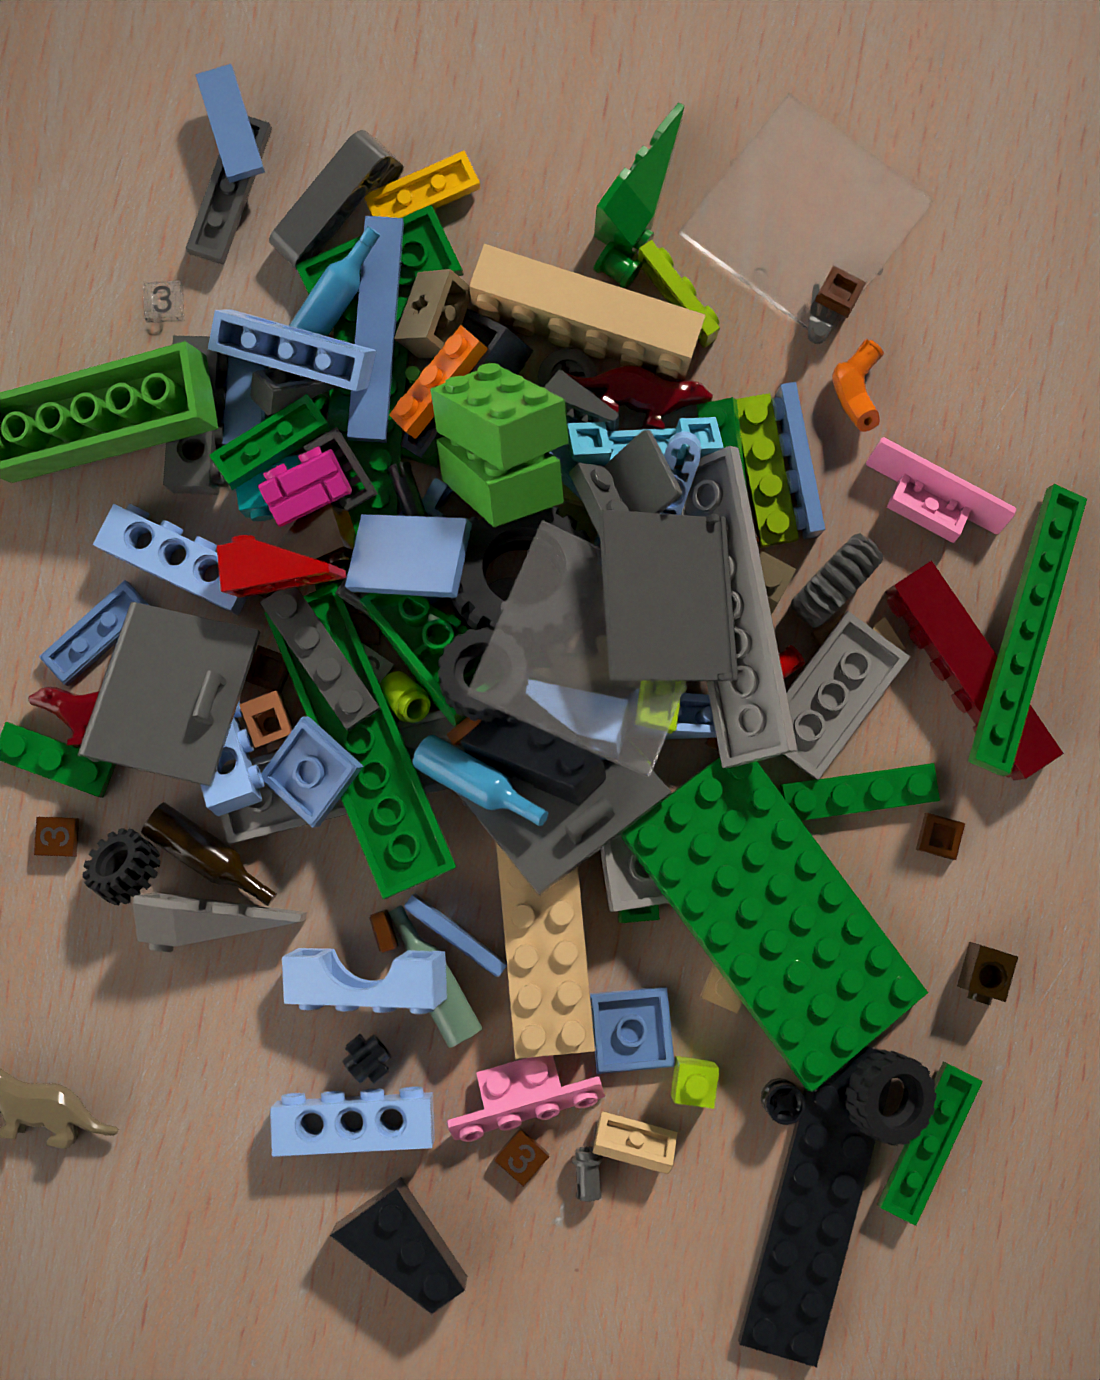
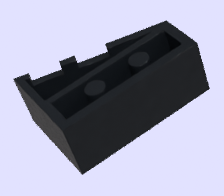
M526 694L523 700H519L518 706L514 711L510 710L507 716L503 718L497 717L492 719L493 721L488 722L482 720L461 740L466 753L500 770V772L508 777L513 778L515 776L533 784L537 789L578 806L606 779L602 759Z
M401 1177L338 1221L330 1234L333 1239L430 1314L435 1313L465 1291L467 1274Z

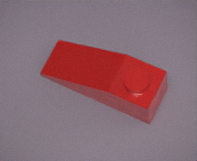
M252 535L235 536L231 538L232 543L217 545L221 592L239 598L346 578V570L255 540V536Z

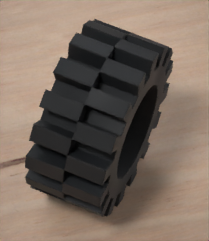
M125 828L119 829L118 834L112 831L107 834V841L101 839L97 843L100 846L98 850L92 849L88 854L92 859L84 863L83 867L87 871L82 872L83 878L86 880L84 883L87 887L108 903L118 906L120 902L124 905L130 903L131 896L141 895L140 890L142 888L148 890L151 886L148 880L150 878L156 879L158 872L154 868L160 867L161 863L157 858L160 854L155 849L156 847L130 828L128 831Z

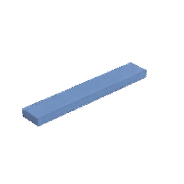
M365 216L364 231L369 226L377 231L380 237L361 266L355 344L376 350L368 388L359 391L351 390L347 438L349 441L387 443L404 221L403 218Z

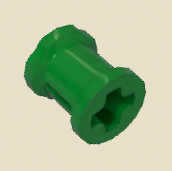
M611 241L597 258L593 270L596 273H605L618 282L619 287L628 289L638 275L643 262L638 259L635 261L631 260L616 249L617 245Z

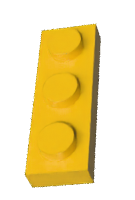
M465 150L369 192L364 201L371 216L402 218L431 204L433 209H437L481 189L471 162Z

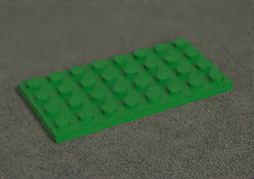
M718 757L620 834L630 851L636 856L644 870L652 878L658 889L807 1091L813 1092L928 994L923 984L757 761L737 767L722 768L721 758Z

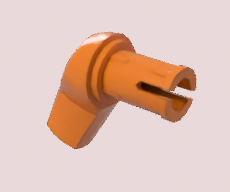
M868 339L862 342L847 362L838 363L832 374L834 388L843 410L862 432L874 429L880 422L879 412L867 394L864 377L884 355V352L876 342L869 341Z

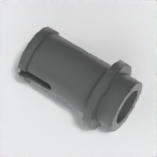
M591 1146L577 1148L575 1156L572 1157V1164L576 1165V1199L586 1202L602 1198L599 1164L603 1162V1156L592 1153L593 1147Z

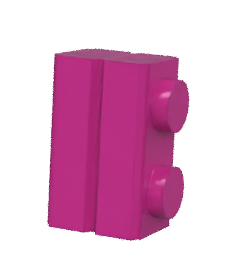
M317 446L298 456L301 464L287 470L283 463L263 473L266 481L260 483L258 488L279 527H283L352 492L351 486L331 449L322 453L320 447Z

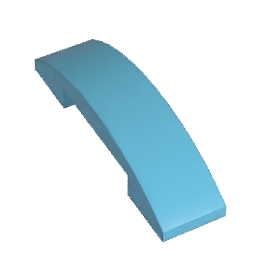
M716 417L681 418L676 428L643 429L652 432L663 455L670 438L682 431L690 432L700 440L702 447L700 458L724 448ZM605 422L567 423L572 460L584 464L605 466L642 430L607 431ZM682 444L680 449H674L678 451L675 466L683 465L685 457L692 455L689 453V445Z

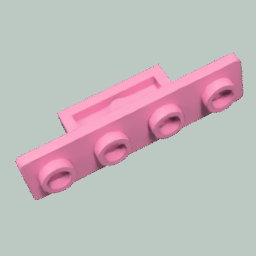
M886 438L880 439L866 462L868 467L898 482L887 505L888 509L952 543L961 535L967 519L994 534H999L1014 517L1017 510L1014 506Z
M553 1055L524 1058L476 1072L484 1110L450 1119L447 1121L454 1140L469 1142L481 1138L485 1132L498 1128L503 1131L512 1130L519 1127L522 1121L536 1117L538 1119L555 1117L563 1109L574 1106L576 1108L590 1107L596 1104L598 1099L604 1098L605 1094L600 1077H593L561 1087Z

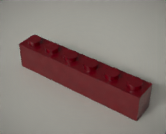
M931 560L885 591L889 597L887 604L898 618L903 617L910 628L908 634L912 642L919 649L924 648L932 660L930 662L932 671L939 680L946 681L954 692L951 695L953 702L961 712L969 714L975 723L973 730L976 733L998 656ZM1031 705L1029 706L1011 774L1006 775V777H1011L1013 780L1027 779L1064 754Z

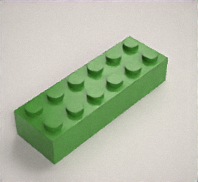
M184 341L0 392V479L15 483L217 430L218 423L207 355Z

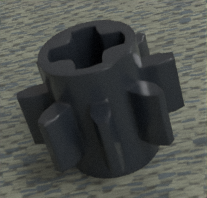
M360 1033L346 1045L345 1050L349 1055L342 1061L350 1074L359 1083H362L369 1077L372 1083L375 1084L389 1072V1067L385 1063L392 1056L376 1035L373 1034L365 1040Z

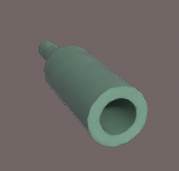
M402 905L388 912L405 944L406 951H440L436 946L424 941L419 936ZM446 963L447 999L434 1008V1011L430 1014L446 1044L451 1048L472 1037L483 1028Z

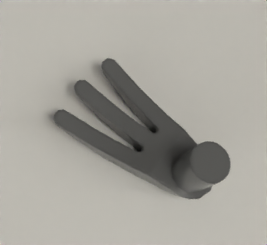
M817 283L813 285L808 339L814 344H821L826 340L838 313L832 311L829 319H827L828 308L822 305L820 315L817 316L818 303L814 301L820 289V285Z

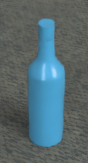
M367 226L360 240L357 241L350 253L344 259L326 267L289 326L329 336L359 290L361 266L380 237L377 231Z
M436 735L427 736L419 744L413 758V766L416 770L484 809H509L539 826H542L547 820L548 812L518 795L506 774Z

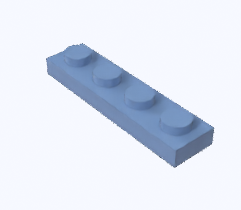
M796 382L780 385L775 398H772L775 420H780L783 434H779L782 455L788 458L790 470L786 471L790 493H795L797 507H794L793 510L797 530L802 529L803 538L810 539L819 537L826 529Z

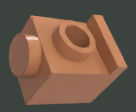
M273 691L239 704L254 747L260 750L267 748L268 754L277 752L294 729L284 703L283 694L278 691ZM271 718H276L279 723L277 730L274 732H269L266 728V723Z

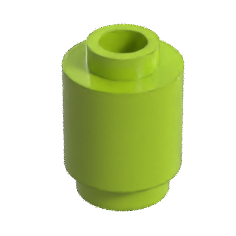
M396 671L386 675L381 680L380 687L389 709L398 719L404 722L416 723L426 717L430 710L428 693L407 674Z

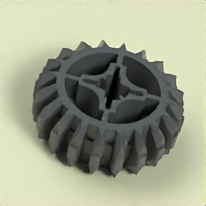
M861 533L853 535L792 599L791 608L797 612L796 615L813 628L821 626L882 563L883 553L877 548L878 546Z

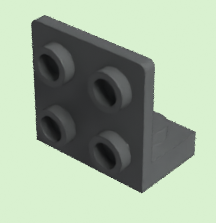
M642 430L605 466L578 463L569 471L570 477L599 536V511L601 510L660 514L682 495V490L650 430Z

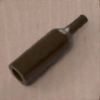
M161 803L143 825L142 835L210 882L217 885L237 886L253 897H256L266 906H269L276 897V892L263 885V883L246 871L237 851L167 803Z

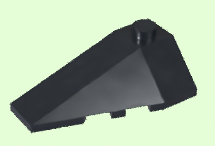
M467 308L462 326L488 348L470 373L477 371L481 365L495 363L518 375L524 368L533 350L507 327ZM433 417L417 439L405 432L400 445L424 461H427L438 451L436 439L445 436L436 431L435 417Z

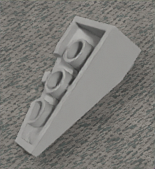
M157 892L135 895L133 899L137 941L150 943L149 950L160 952H173L174 946L298 923L306 920L307 912Z

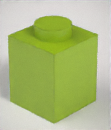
M675 1056L671 1097L674 1103L714 1109L719 1067L714 1061Z

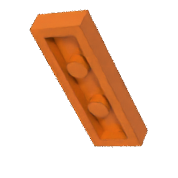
M460 325L455 333L447 339L445 345L431 363L423 369L419 378L407 393L399 399L389 416L406 433L417 439L434 417L431 388L444 384L446 379L450 377L469 374L488 348Z

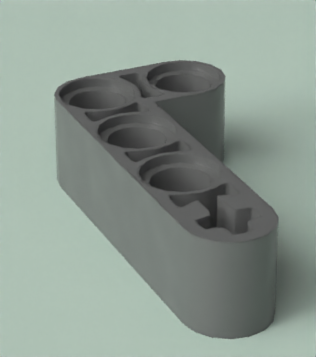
M365 130L355 132L274 228L269 237V243L296 269V264L316 256L374 186L380 188L398 180L404 169L403 164Z

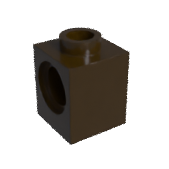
M969 942L957 987L969 991L968 999L991 1006L992 999L1006 1002L1018 956ZM990 965L993 970V978L989 984L983 986L979 980V974L983 967Z

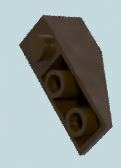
M330 503L297 519L276 546L342 568L348 565L349 559L352 558L356 533L349 512ZM268 592L257 595L262 596V598L265 599L274 592Z

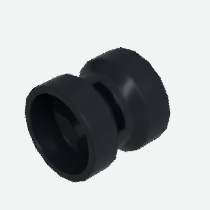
M773 1079L765 1084L761 1091L762 1106L775 1122L782 1125L794 1124L805 1113L806 1102L804 1095L787 1079Z

